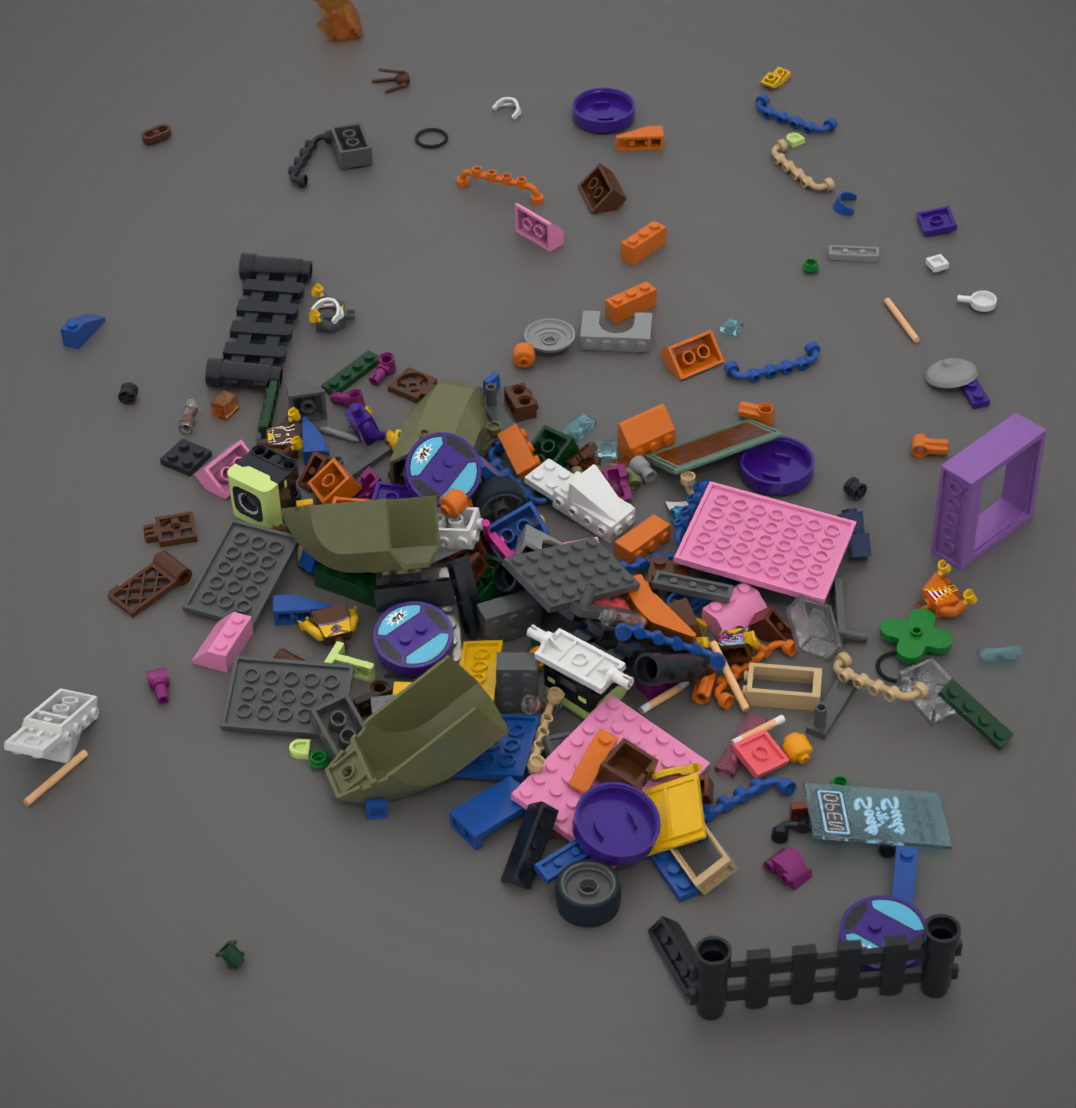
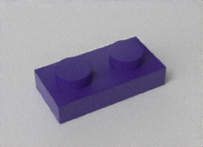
M977 379L968 385L959 387L972 409L990 406V399Z

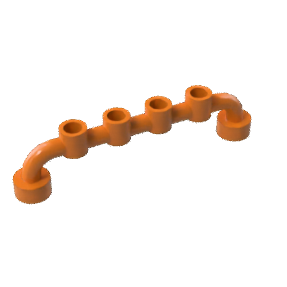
M474 166L472 169L463 170L460 176L457 177V186L461 188L470 185L469 177L467 176L469 175L473 176L474 179H486L489 183L499 182L506 187L512 185L516 186L519 190H531L533 192L530 196L531 204L541 205L544 202L543 194L539 192L535 185L527 183V178L524 176H520L515 180L512 179L510 173L498 176L497 171L494 169H490L485 173L482 172V167Z
M792 639L787 641L776 640L767 646L760 643L759 648L755 650L756 655H752L751 661H743L742 666L734 664L731 667V671L736 681L738 679L742 680L744 679L745 670L749 671V662L759 663L764 658L768 659L772 651L777 648H782L784 654L792 657L796 654L799 644ZM720 675L717 679L718 686L714 689V697L718 701L719 707L728 710L734 703V696L727 692L722 693L724 690L729 691L731 687L726 677Z

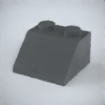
M306 381L286 383L289 409L295 407L301 416L299 421H293V423H303L302 417H307L310 422L327 420L324 389Z

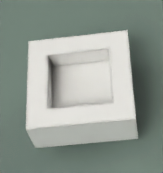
M941 254L926 258L925 264L934 273L949 269V262Z

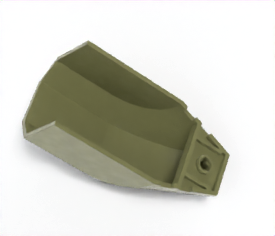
M442 379L410 410L390 459V483L398 484L405 460L413 445L424 436L432 433L445 432L455 434L470 443L478 455H482L487 441L485 393L482 387Z
M436 496L391 500L376 499L281 508L283 519L299 545L315 560L337 571L348 573L382 571V575H391L394 572L395 574L409 573V571L410 573L421 572V568L430 567L440 548Z
M447 655L370 715L363 722L364 727L358 735L354 734L350 738L351 743L345 751L341 749L325 769V772L338 800L365 803V800L386 798L387 801L401 799L429 789L454 776L509 732V729L496 704L479 682Z

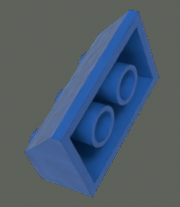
M532 501L490 524L491 534L496 532L498 536L502 535L507 542L506 546L510 551L513 549L515 552L517 539L526 524L547 535L550 534ZM492 547V549H493V551L495 552L496 556H497L498 558H501L500 555H499V554L495 551V549Z

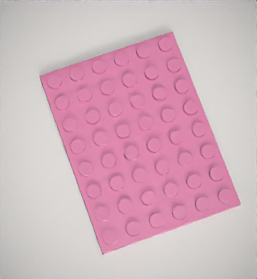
M710 481L674 556V563L824 605L855 530L856 521Z
M610 694L545 759L546 765L542 772L531 773L511 793L510 799L526 810L529 804L541 801L559 810L553 829L572 842L575 840L572 829L573 815L577 803L583 794L568 787V783L600 728L619 738L617 744L625 738L658 759L655 772L700 762L702 771L694 773H698L701 776L709 768L710 762ZM679 774V775H674V776H687V775H691V774H685V775ZM667 777L658 780L651 778L645 786H642L641 790L666 783ZM596 780L592 787L602 784V782Z

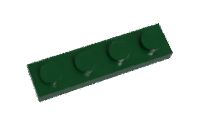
M368 350L322 384V389L329 395L333 394V392L342 393L377 367L379 355Z
M270 380L269 388L266 387V399L263 400L264 410H261V422H258V433H261L262 439L267 438L266 429L271 428L273 425L279 397L278 381Z
M953 678L937 694L998 750L1002 749L1014 735Z

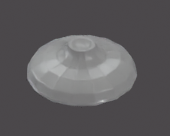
M546 318L528 325L524 331V339L536 351L556 353L565 350L572 344L575 339V330L566 321Z
M948 358L937 361L925 373V379L930 385L947 389L968 385L978 376L976 366L971 361L962 358Z

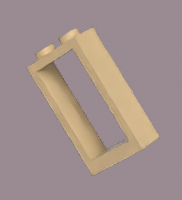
M749 662V671L745 670L744 682L747 685H743V695L746 697L749 706L815 711V705L820 703L822 668ZM753 679L813 684L812 693L758 689L752 688Z
M706 824V835L722 858L699 876L694 873L677 847L670 849L694 885L704 896L738 870V867Z

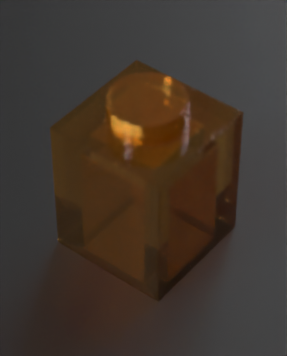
M222 390L210 401L212 416L225 421L230 419L239 410L238 396Z

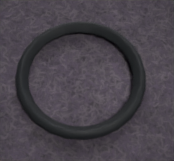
M426 128L416 134L415 141L424 148H437L448 141V135L439 128ZM436 131L442 133L445 139L439 144L426 145L421 143L418 137L424 132Z
M896 651L882 654L876 661L878 674L890 682H907L918 673V664L914 663L913 673L906 678L895 679L886 676L880 669V663L885 657L896 655Z

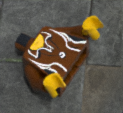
M292 407L288 411L290 417H287L276 427L267 428V438L256 439V445H265L293 459H298V451L302 449L303 440L296 436V428L293 421H299L301 416L299 411Z

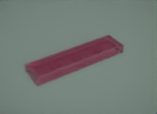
M749 712L732 739L766 723L768 719ZM730 741L715 765V772L734 778L743 763L732 751Z

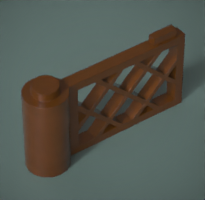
M161 551L154 556L153 562L122 585H117L108 591V598L133 618L175 586L187 584L191 579L192 572L168 552ZM151 571L156 572V576L146 577ZM162 581H167V582H169V583H168L167 585H165V586H158V585H159V582H162ZM155 582V586L145 587V583ZM135 583H142L141 587L131 588ZM144 592H154L150 597H143ZM127 593L126 598H117L118 595ZM140 593V597L130 598V594ZM129 603H139L134 609L129 608Z

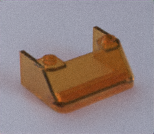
M313 0L320 6V13L324 17L316 26L326 34L330 41L354 40L364 35L358 11L349 0Z

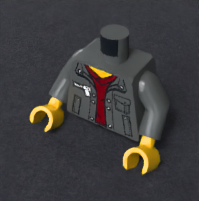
M318 283L313 286L312 296H319L320 298H317V301L330 297L326 293H322L323 287ZM336 300L344 311L343 318L339 319L336 324H333L331 320L336 315L337 307L312 309L309 313V319L311 323H316L317 332H331L344 329L345 320H355V310H345V302L343 300ZM324 302V304H334L333 302Z

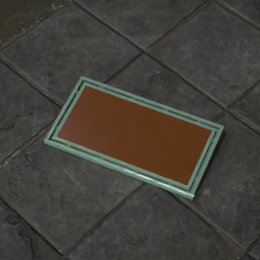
M748 418L647 454L645 459L650 464L671 474L678 475L780 438L782 433L779 430Z

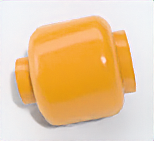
M793 732L784 738L782 749L790 759V762L804 764L810 759L813 747L804 734Z

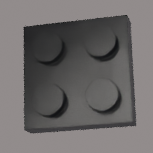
M181 439L160 458V462L163 466L191 476L212 457V451Z

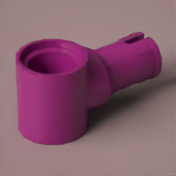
M384 352L379 355V364L376 367V371L369 378L371 384L378 386L385 376L396 372L394 355L390 352Z
M352 389L347 393L333 392L330 397L332 403L344 404L347 407H350L353 403H360L364 408L366 407L363 393L360 389Z
M167 668L146 671L149 688L155 691L158 704H167L169 702L167 688L170 685Z

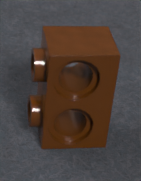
M524 382L504 387V401L516 422L537 418L538 402L536 399H533L531 389H528Z

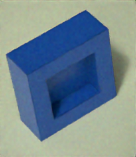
M493 372L483 380L485 395L486 385L489 383L495 384L496 390H499L500 375Z
M386 798L365 800L367 820L388 818Z

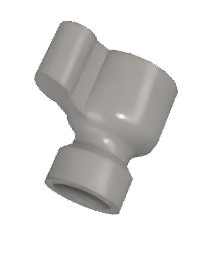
M642 455L635 456L630 461L629 467H627L633 470L647 484L653 482L657 477V473L650 468V463Z

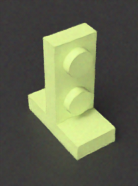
M336 642L324 661L327 663L354 665V678L372 683L376 678L374 663L345 656V645L342 642Z

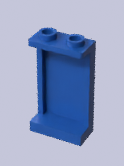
M508 776L449 811L450 826L475 851L483 847V837L526 812V809L510 799L511 793L521 783Z

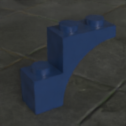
M857 508L841 510L842 513L836 516L856 521L855 530L847 547L849 558L872 556L869 533H865L863 511H857Z

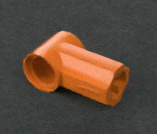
M741 401L738 416L772 426L774 424V406L770 403L756 405Z
M916 434L912 437V455L917 458H923L927 454L947 456L948 440L927 438L924 434Z
M707 664V671L703 679L696 680L692 693V700L700 705L709 702L712 690L716 685V670L712 669L710 664Z

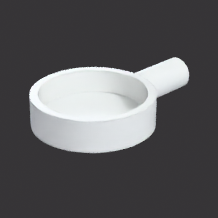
M977 291L971 296L958 295L957 302L970 303L973 309L988 312L995 309L997 297L988 291Z

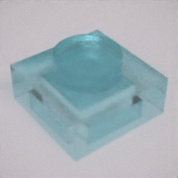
M727 317L720 326V332L736 337L743 328V321Z
M597 441L598 457H601V459L616 458V441Z

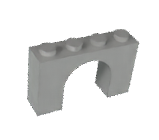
M583 311L580 350L650 353L652 313L635 312L634 325L630 330L623 333H611L601 328L600 311Z
M526 524L517 539L515 555L564 543Z

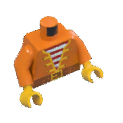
M942 559L938 562L939 571L935 572L922 588L921 600L915 602L916 609L924 608L932 611L936 619L944 617L955 618L959 614L964 613L968 603L975 604L977 597L972 589H967L962 595L947 576H942L951 572L950 564L946 565V561Z

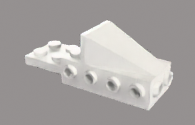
M548 458L524 477V483L552 500L554 508L608 543H611L634 524L636 508L617 496L594 464L583 473L577 471L573 474Z
M437 507L440 548L432 563L462 549H474L476 542L479 541L480 531L483 530V518L480 516L478 507H467L454 518L445 516L440 511V507Z
M60 688L24 718L21 729L4 742V750L12 751L14 754L30 755L36 759L43 758L62 763L69 762L74 756L82 731L98 718V696Z

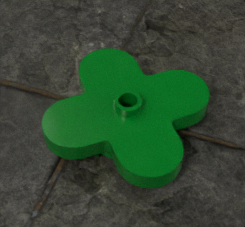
M924 608L913 610L907 620L888 618L880 624V636L886 641L895 643L897 658L907 664L919 662L923 655L927 653L928 655L931 653H947L951 650L953 642L949 632L934 628L936 616L932 611Z

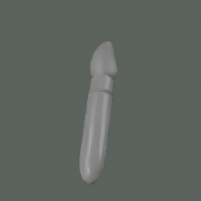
M329 426L320 427V431L327 435L330 434L351 442H358L360 440L353 434L332 429Z

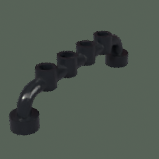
M326 130L324 134L316 135L312 140H306L305 148L300 149V157H295L294 166H289L288 173L292 182L297 183L298 187H307L308 176L301 174V169L306 166V160L311 158L312 151L316 150L317 143L320 140H325V143H332L330 130Z
M802 815L798 818V821H784L772 829L771 839L777 844H784L788 841V829H797L799 833L803 834L808 831H818L819 828H822L821 820L819 824L810 823V818ZM849 822L852 837H859L865 842H870L873 839L880 840L879 854L884 858L895 856L897 845L887 834L878 831V834L873 837L868 835V832L864 833V830L869 826L864 824L862 829L853 828V824ZM823 829L818 832L821 836H828L823 834ZM840 836V837L843 838V839H849V838H851V837Z

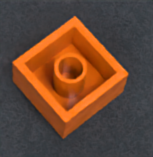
M334 457L307 482L323 504H332L334 496L352 498L362 489L347 468Z

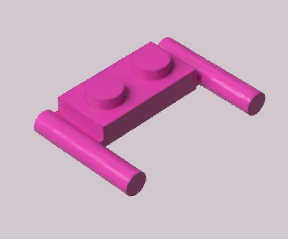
M483 520L484 540L489 541L502 559L515 556V551L513 549L510 551L502 535L498 536L496 532L491 534L489 520Z

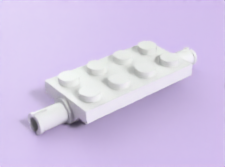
M531 625L532 628H528L527 636L541 644L540 648L535 652V659L599 694H602L613 682L627 690L633 685L634 678L622 673L626 669V663L560 628L555 633L545 632L535 625Z

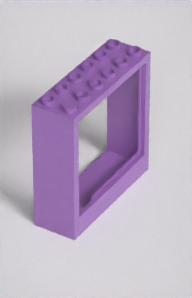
M1014 413L941 465L931 553L940 559H944L947 563L961 571L1033 517L1046 429L1020 414ZM1006 464L1002 498L979 514L983 480Z

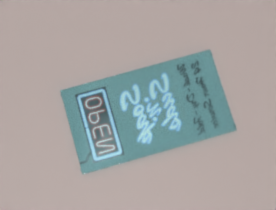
M804 782L803 784L813 839L952 849L939 793Z

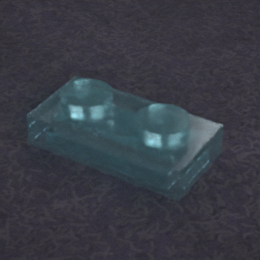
M580 413L561 433L572 437L577 443L596 425V419Z
M1021 646L977 649L978 657H984V661L996 660V656H1004V659H1016V655L1022 654Z

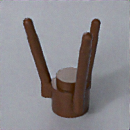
M379 68L381 72L396 73L397 75L391 78L372 80V83L396 81L399 84L385 90V93L407 87V84H410L409 73L405 72V70Z

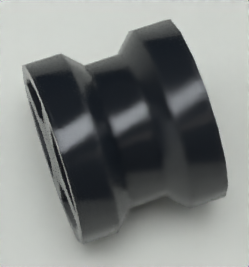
M131 382L122 384L118 399L123 404L131 405L136 400L139 391L138 387Z
M851 477L844 484L843 491L848 495L851 494V498L854 500H859L865 495L867 486L864 483H859L860 481L856 477Z

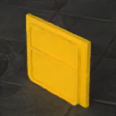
M698 773L641 790L654 802L661 821L657 841L647 856L706 838Z

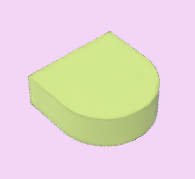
M789 133L786 136V143L794 148L804 144L805 138L798 133Z
M311 739L292 741L289 745L290 755L295 759L309 760L312 745Z

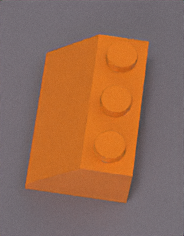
M712 329L659 351L665 367L679 380L725 362Z
M660 404L618 423V452L628 462L635 456L642 455L645 457L647 454L675 443V427L664 404Z

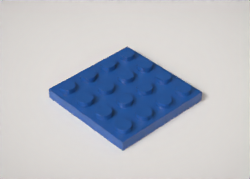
M501 714L509 732L452 777L503 780L511 776L515 781H524L528 770L526 765L531 755V747L535 741L536 731L540 726V715Z

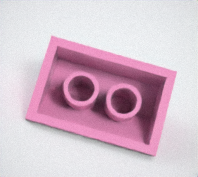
M518 203L515 204V231L549 252L564 244L563 229Z
M241 439L229 446L194 475L206 490L226 499L230 496L227 471L250 450Z
M742 582L733 588L729 604L713 601L702 608V620L708 625V630L715 636H718L721 631L735 629L736 626L749 628L748 625L754 614L767 608L757 589L748 583Z
M233 612L219 620L192 659V664L228 673L233 666L235 655L241 654L254 634L252 617Z

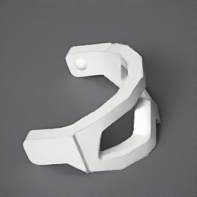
M512 97L501 98L492 106L494 111L499 107L515 106L516 111L512 115L514 120L522 113L518 101ZM504 101H513V103L503 104Z
M330 297L320 299L311 308V310H318L324 307H337L336 315L331 320L333 324H336L344 316V311L339 303ZM324 302H333L334 304H324Z

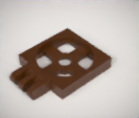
M408 367L388 385V392L418 403L438 383L436 378ZM409 376L416 378L414 381L405 380ZM423 381L428 383L426 388L420 386ZM402 385L406 388L401 390L398 386Z
M193 512L155 517L156 524H149L143 527L145 541L147 543L159 541L160 548L198 542ZM174 527L180 528L179 530H173ZM192 530L190 535L181 536L183 531ZM171 533L174 537L164 538L162 534Z

